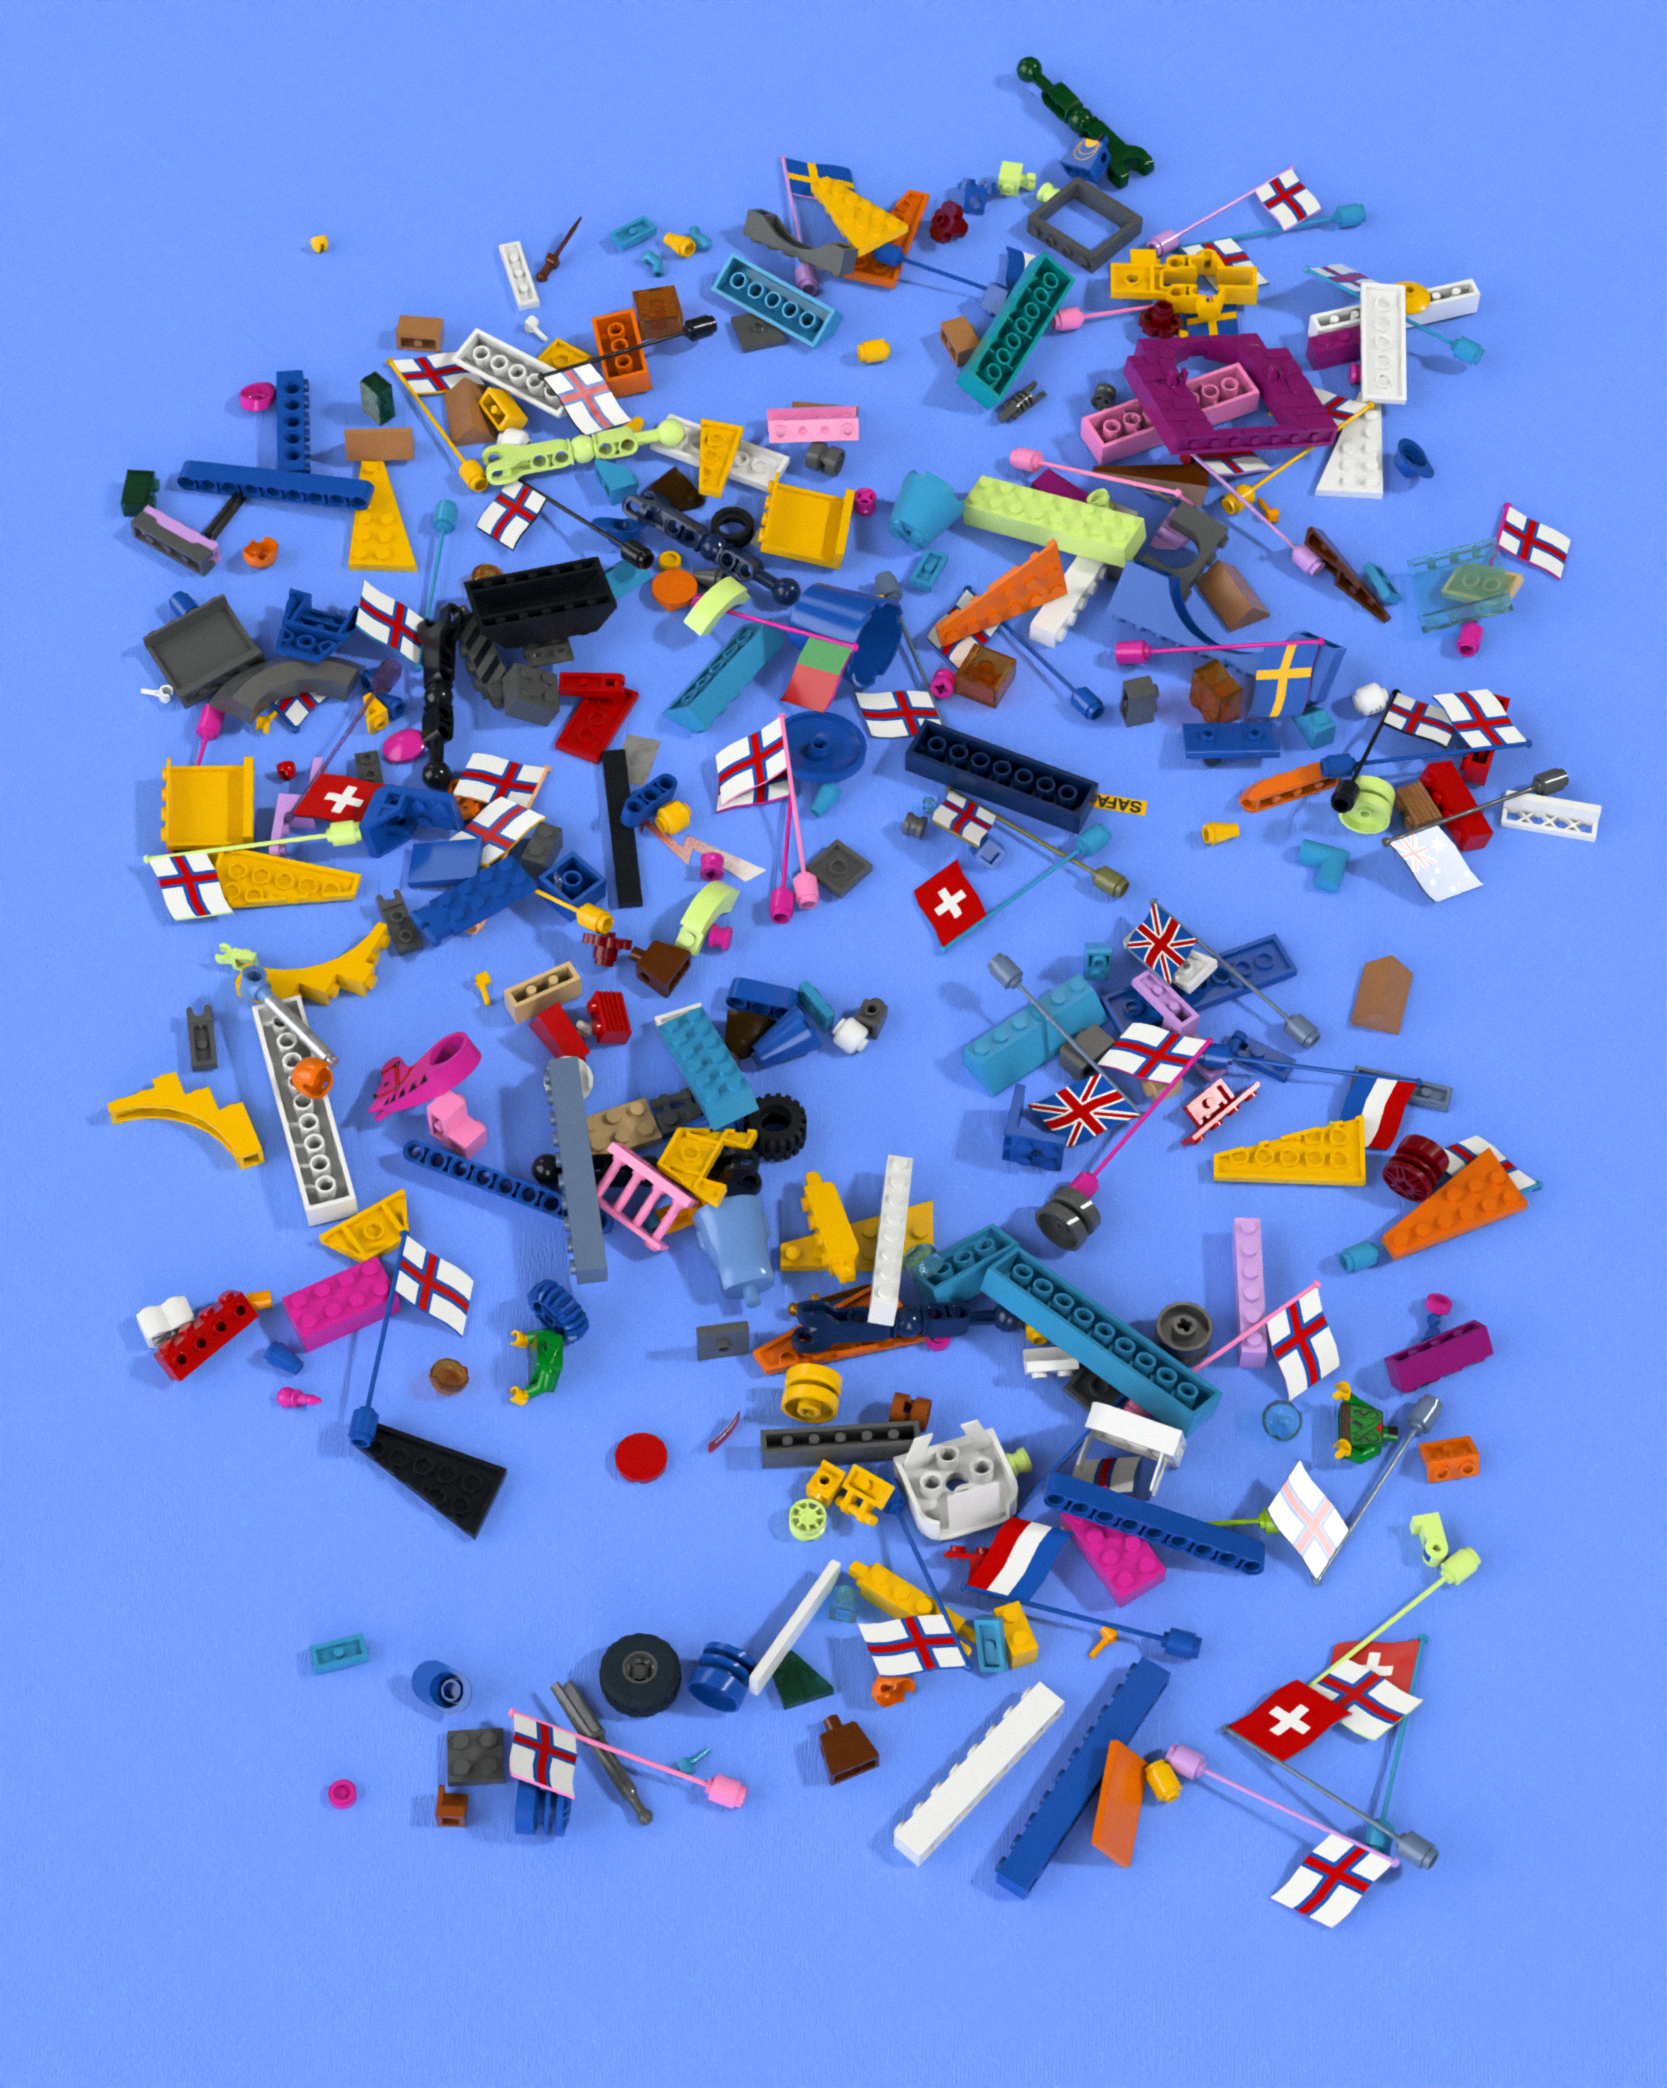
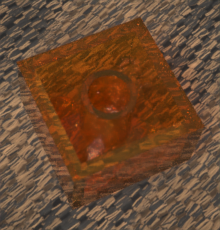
M675 285L632 291V305L641 341L658 339L683 331V314Z
M974 643L955 674L954 693L996 709L1016 676L1017 659Z
M1214 659L1194 669L1189 700L1191 705L1201 712L1206 723H1232L1238 720L1243 689L1217 659Z

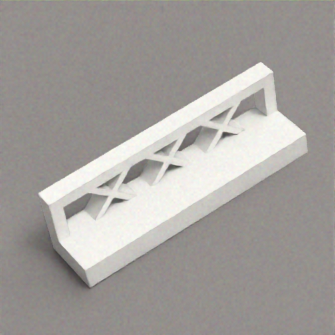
M1507 790L1505 796L1517 791ZM1526 793L1504 801L1500 826L1595 842L1602 806ZM1507 812L1518 814L1521 819L1517 821L1507 819ZM1539 817L1544 823L1541 825L1534 824L1530 819ZM1557 821L1565 822L1568 825V827L1564 829L1558 828L1554 823ZM1581 825L1592 826L1591 833L1581 832L1578 827Z

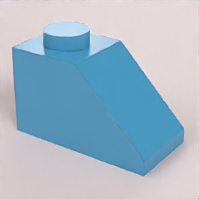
M602 459L594 460L595 476L612 506L622 503L626 496L637 495L636 488H639L637 477L630 473L628 467Z
M1311 706L1304 709L1302 715L1290 716L1312 751L1333 743L1336 724L1326 709Z

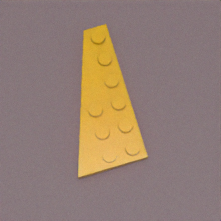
M828 176L822 177L810 184L811 192L818 202L823 204L825 212L831 215L833 223L842 236L848 239L850 246L858 248V258L908 232V224Z
M244 849L219 852L214 866L223 896L231 909L355 900L362 880L361 874Z
M1364 1114L1345 1122L1343 1120L1334 1122L1333 1125L1326 1127H1314L1284 1135L1277 1140L1269 1142L1265 1140L1259 1142L1258 1145L1246 1148L1242 1146L1216 1153L1213 1156V1181L1365 1186Z

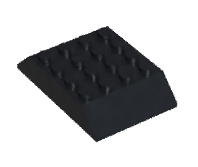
M598 556L463 582L480 634L505 649H516L525 645L541 644L545 641L562 640L571 636L587 635L591 632H596L617 608L616 600Z

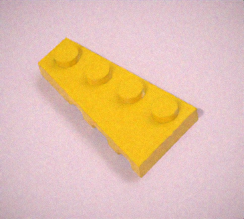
M701 418L699 494L721 498L744 434L743 426Z

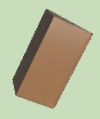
M465 377L444 395L451 441L455 447L496 442L493 422L485 414L481 405H478L479 400L487 389Z
M412 428L344 429L347 461L414 460L415 437Z
M1217 560L1205 572L1201 582L1196 585L1229 632L1270 617L1268 610L1233 565Z
M1393 955L1365 963L1351 1019L1352 1025L1399 1035L1413 973Z

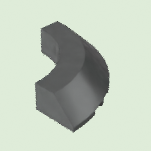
M290 656L276 657L253 665L235 675L216 692L209 702V706L252 724L256 717L270 706V703L280 698L287 699L300 696L301 693L316 692V695L327 696L346 702L360 675L365 670V666L334 656H329L320 664Z

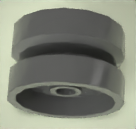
M1068 1186L1057 1188L1049 1197V1202L1044 1203L1035 1213L1037 1226L1051 1242L1068 1251L1078 1250L1087 1240V1236L1092 1234L1101 1224V1217L1095 1205L1084 1194Z
M1187 1301L1172 1303L1159 1313L1153 1343L1164 1349L1186 1367L1192 1368L1200 1364L1208 1355L1213 1334L1212 1319L1207 1311L1198 1304Z

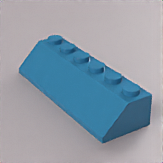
M733 252L710 289L814 349L818 348L835 334L844 318L843 315L830 306Z
M758 622L745 624L663 712V715L691 732L708 730L713 726V720L727 710V705L741 695L740 691L742 688L754 681V675L763 670L768 665L767 661L781 651V646L786 641L785 637L776 627Z
M1079 973L1037 1000L1073 1040L1083 1028H1089L1094 1023L1099 1027L1108 1023V1017L1095 990ZM1031 1004L966 1046L963 1053V1065L995 1097L1059 1055L1061 1047L1068 1041Z

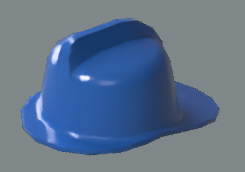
M1408 438L1401 439L1398 442V450L1393 460L1402 476L1412 478L1417 474L1424 478L1434 477V470L1427 460L1423 449L1413 440Z
M598 517L592 520L594 526L605 530L606 533L622 543L630 539H635L639 542L640 532L647 526L633 519ZM609 540V541L611 542V544H613V545H615V546H617V547H620L619 545H617V544H615L614 542H612L611 540Z
M437 1660L425 1661L414 1670L411 1679L412 1689L416 1697L422 1702L447 1715L459 1714L470 1704L472 1687L468 1678L461 1672Z

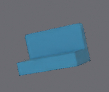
M624 559L604 570L615 599L622 597L651 579L648 569H638Z

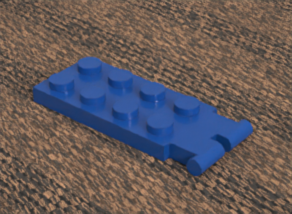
M510 855L430 900V905L418 912L416 910L411 911L409 917L423 931V934L434 947H438L444 938L451 934L454 936L461 934L536 891L537 886L534 880Z

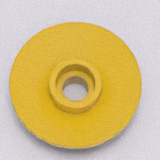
M1413 281L1395 283V285H1405V314H1418L1427 309L1430 304V294L1424 286Z

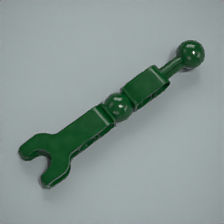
M1029 56L1019 61L1016 67L1019 79L1026 83L1034 82L1042 90L1041 97L1044 104L1060 120L1068 124L1072 131L1078 133L1079 138L1084 137L1095 140L1099 133L1109 138L1106 147L1111 154V160L1107 165V178L1115 187L1122 189L1128 186V171H1136L1142 176H1146L1154 171V161L1143 148L1125 144L1103 121L1098 120L1096 116L1093 117L1092 112L1083 107V103L1064 83L1058 82L1053 85L1042 74V64L1037 58Z

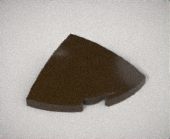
M676 467L666 472L647 490L656 491L666 497L670 504L681 512L693 510L705 504V500L694 485Z
M728 1010L725 1045L729 1052L734 1053L739 1060L751 1057L750 1053L754 1052L752 1046L777 1021L755 1013Z

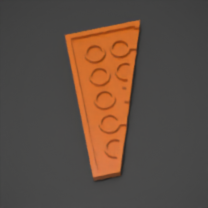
M908 190L890 212L891 215L908 224L907 233L888 242L903 247V252L906 253L905 258H907L927 208L930 194ZM873 251L859 258L856 257L853 274L842 277L895 289L905 262H903L902 266L898 265L897 268H893L877 262V259L872 258Z
M1054 538L1047 542L1048 546L1039 553L1035 551L1029 555L1031 559L1023 565H1016L990 584L988 591L981 596L975 595L971 598V603L962 610L956 609L936 624L935 628L941 646L945 647L1068 594L1060 555Z
M1487 1148L1384 1234L1382 1243L1395 1261L1526 1210L1528 1203L1491 1149Z
M872 1285L836 1304L834 1307L869 1306ZM899 1299L897 1309L903 1306ZM800 1324L755 1349L752 1356L767 1376L785 1372L791 1366L797 1364H823L925 1342L926 1336L921 1337L919 1333L915 1337L905 1338L897 1334L896 1339L890 1337L882 1341L837 1343L820 1353H800L792 1346L794 1331L799 1327H804ZM800 1339V1341H803V1342H809V1341L811 1340V1339Z

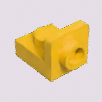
M370 692L363 696V712L367 717V731L372 735L384 729L389 724L387 708Z

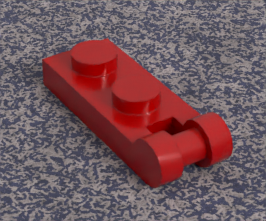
M560 672L559 696L611 697L614 700H621L624 698L625 690L622 686L625 685V676L620 673Z

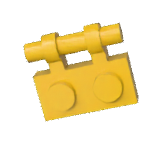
M854 1463L841 1487L848 1491L845 1497L838 1496L835 1504L840 1507L843 1513L854 1515L858 1522L875 1526L878 1522V1517L873 1515L874 1507L883 1510L895 1487ZM859 1497L863 1499L860 1507L857 1505Z

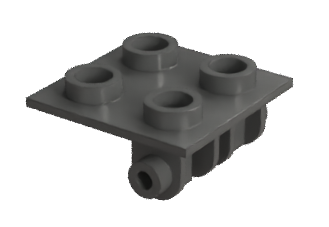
M568 637L562 640L555 639L541 644L522 646L523 657L526 659L528 666L533 668L575 660Z

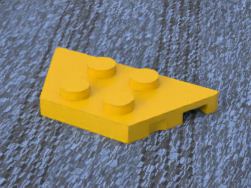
M403 1188L322 1233L319 1235V1241L321 1244L359 1263L375 1256L379 1259L397 1249L401 1242L400 1232L402 1230L409 1232L405 1190Z

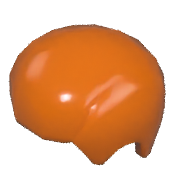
M264 537L260 543L255 542L253 539L243 549L244 560L248 565L257 569L272 566L276 562L278 555V543L269 537Z
M878 1675L872 1685V1698L881 1707H891L898 1702H904L905 1693L907 1691H915V1681L910 1676L880 1677Z

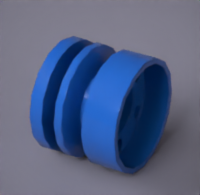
M709 1642L703 1650V1655L699 1658L698 1664L700 1666L694 1669L688 1681L687 1689L695 1699L704 1705L718 1711L734 1713L739 1710L746 1696L745 1688L749 1687V1676L757 1664L754 1659L739 1648L722 1642Z
M519 1779L515 1808V1833L535 1835L538 1823H543L545 1836H550L552 1825L556 1824V1836L564 1837L566 1827L570 1821L572 1799L547 1789H541L539 1786Z

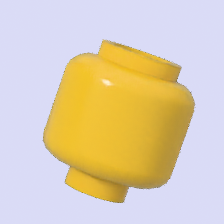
M672 800L657 810L655 822L662 833L674 835L690 825L692 813L686 803L682 804L677 800Z

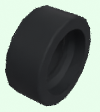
M725 507L713 515L711 531L722 535L726 539L727 544L732 543L733 547L743 548L753 539L754 521L751 514L740 507ZM736 522L742 524L745 530L737 534H727L722 532L719 527L725 523Z

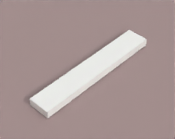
M835 1560L829 1562L750 1674V1693L756 1696L759 1695L840 1579L841 1563Z

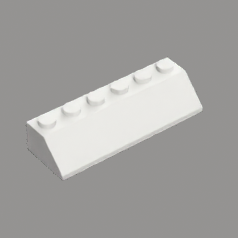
M478 328L473 331L451 359L452 363L557 418L568 416L551 388L545 381L538 379L540 372L544 374L557 369Z

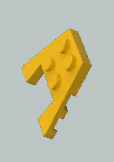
M678 1127L657 1162V1168L678 1184L718 1208L727 1193V1185L708 1180L706 1177L724 1146L732 1149L751 1150L758 1137L757 1130L748 1129L747 1133L735 1132V1129H725L724 1132H710V1128Z

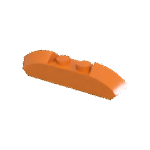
M1314 762L1284 774H1276L1272 778L1256 781L1244 790L1238 802L1245 811L1257 813L1336 787L1342 778L1328 779V777H1322L1320 762Z

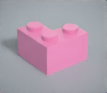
M449 1090L437 1097L426 1107L430 1135L460 1157L470 1160L488 1142L485 1125L481 1121L473 1120L468 1116L466 1100L461 1094L453 1093Z

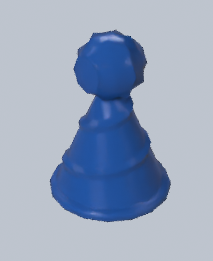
M1432 1313L1427 1316L1429 1328L1421 1342L1441 1334L1440 1329L1437 1327L1441 1322L1440 1316Z

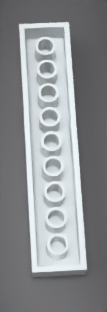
M301 996L281 999L309 1027ZM264 1004L252 1006L257 1033L308 1225L310 1227L354 1216L359 1213L357 1201L328 1094L318 1100L311 1099L298 1092L292 1083L291 1075L296 1064L306 1057L316 1056Z

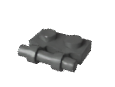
M688 1088L681 1089L679 1093L668 1096L667 1094L659 1095V1098L650 1100L652 1110L662 1108L663 1112L655 1114V1120L662 1139L672 1137L678 1127H682L704 1115L698 1103L692 1102V1099L695 1098ZM680 1102L684 1103V1106L671 1109L670 1105Z

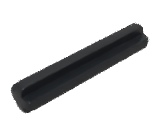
M237 491L234 492L204 531L207 539L216 540L248 497H243L242 491L237 494Z

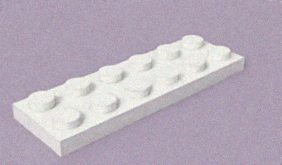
M1362 282L1360 286L1361 402L1371 401L1373 403L1405 405L1407 401L1405 285Z
M669 414L666 419H675L683 425L685 430L684 439L675 447H666L660 442L650 443V450L699 467L701 425ZM741 440L728 478L767 492L769 480L774 481L776 472H779V481L790 463V457Z

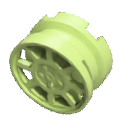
M803 1499L796 1502L789 1512V1529L791 1534L803 1542H808V1540L816 1541L822 1537L826 1528V1511L823 1505L813 1499Z

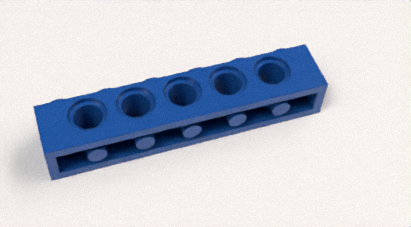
M303 370L276 371L278 470L311 474L310 462H307V459L311 458L310 445H306V442H310V430L306 428V425H310L309 412H306V409L310 408L309 395H305V392H309V381L304 379Z

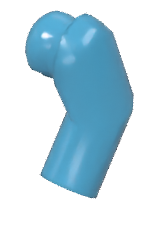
M691 226L689 228V235L695 242L696 248L706 251L710 250L713 245L712 240L708 239L707 236L701 235L698 226Z
M645 251L641 255V261L645 265L649 263L653 265V276L655 278L663 277V260L653 251Z

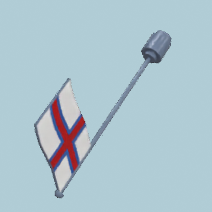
M883 571L876 575L874 585L878 595H884V598L892 599L899 603L903 594L895 575L890 571ZM900 616V623L903 624V633L927 692L894 691L875 694L855 692L872 738L898 739L915 737L925 719L946 726L934 695L931 693L930 685L902 616Z
M1426 1394L1424 1397L1419 1398L1407 1417L1411 1432L1349 1528L1346 1527L1333 1504L1310 1479L1300 1460L1266 1509L1276 1529L1305 1563L1313 1576L1312 1584L1314 1586L1322 1585L1321 1580L1414 1435L1416 1433H1429L1442 1413L1441 1408L1443 1404L1435 1396Z

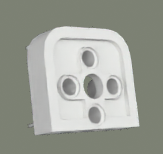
M1092 1402V1408L1085 1427L1090 1428L1092 1432L1084 1440L1076 1466L1079 1471L1083 1470L1093 1439L1157 1461L1158 1464L1149 1491L1152 1492V1497L1155 1498L1167 1465L1178 1469L1186 1447V1440L1181 1430L1107 1404Z
M978 1419L960 1424L966 1436L929 1446L933 1433L914 1438L908 1453L893 1457L894 1474L907 1499V1505L916 1526L923 1535L930 1539L939 1541L950 1540L1006 1522L1011 1516L1013 1517L1017 1511L1019 1498L1015 1475L993 1427L984 1430ZM957 1478L967 1483L957 1486L954 1491L946 1487L950 1480Z

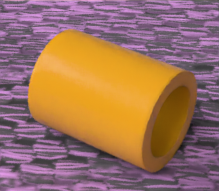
M270 1290L246 1294L247 1300L254 1310L273 1307Z

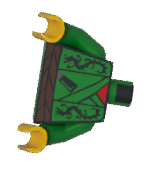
M547 1328L532 1330L527 1334L517 1330L512 1331L511 1335L516 1336L517 1339L515 1342H511V1345L526 1348L530 1343L528 1386L526 1390L514 1386L509 1391L510 1394L514 1395L510 1401L523 1406L529 1397L534 1398L546 1392L554 1393L563 1367V1336Z
M1342 1381L1334 1385L1338 1391L1333 1393V1399L1337 1401L1342 1399L1343 1401L1340 1403L1338 1411V1441L1333 1444V1447L1338 1448V1451L1335 1453L1337 1459H1347L1361 1465L1381 1454L1383 1441L1397 1442L1398 1426H1383V1412L1381 1410L1375 1409L1353 1394L1347 1382Z

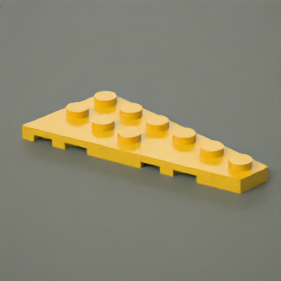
M361 461L359 479L371 482L375 490L369 507L366 510H355L348 562L349 570L417 572V566L384 461Z
M933 1200L908 1207L901 1271H908L934 1256ZM880 1215L850 1224L859 1247V1267L856 1271H873ZM814 1234L780 1244V1271H829L828 1267H823L820 1256L822 1251L821 1248L817 1249L815 1246Z

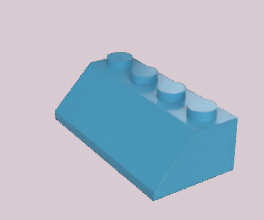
M992 1223L909 1269L908 1274L927 1304L969 1301L982 1292L980 1288L988 1267L1017 1246L1020 1247V1245Z

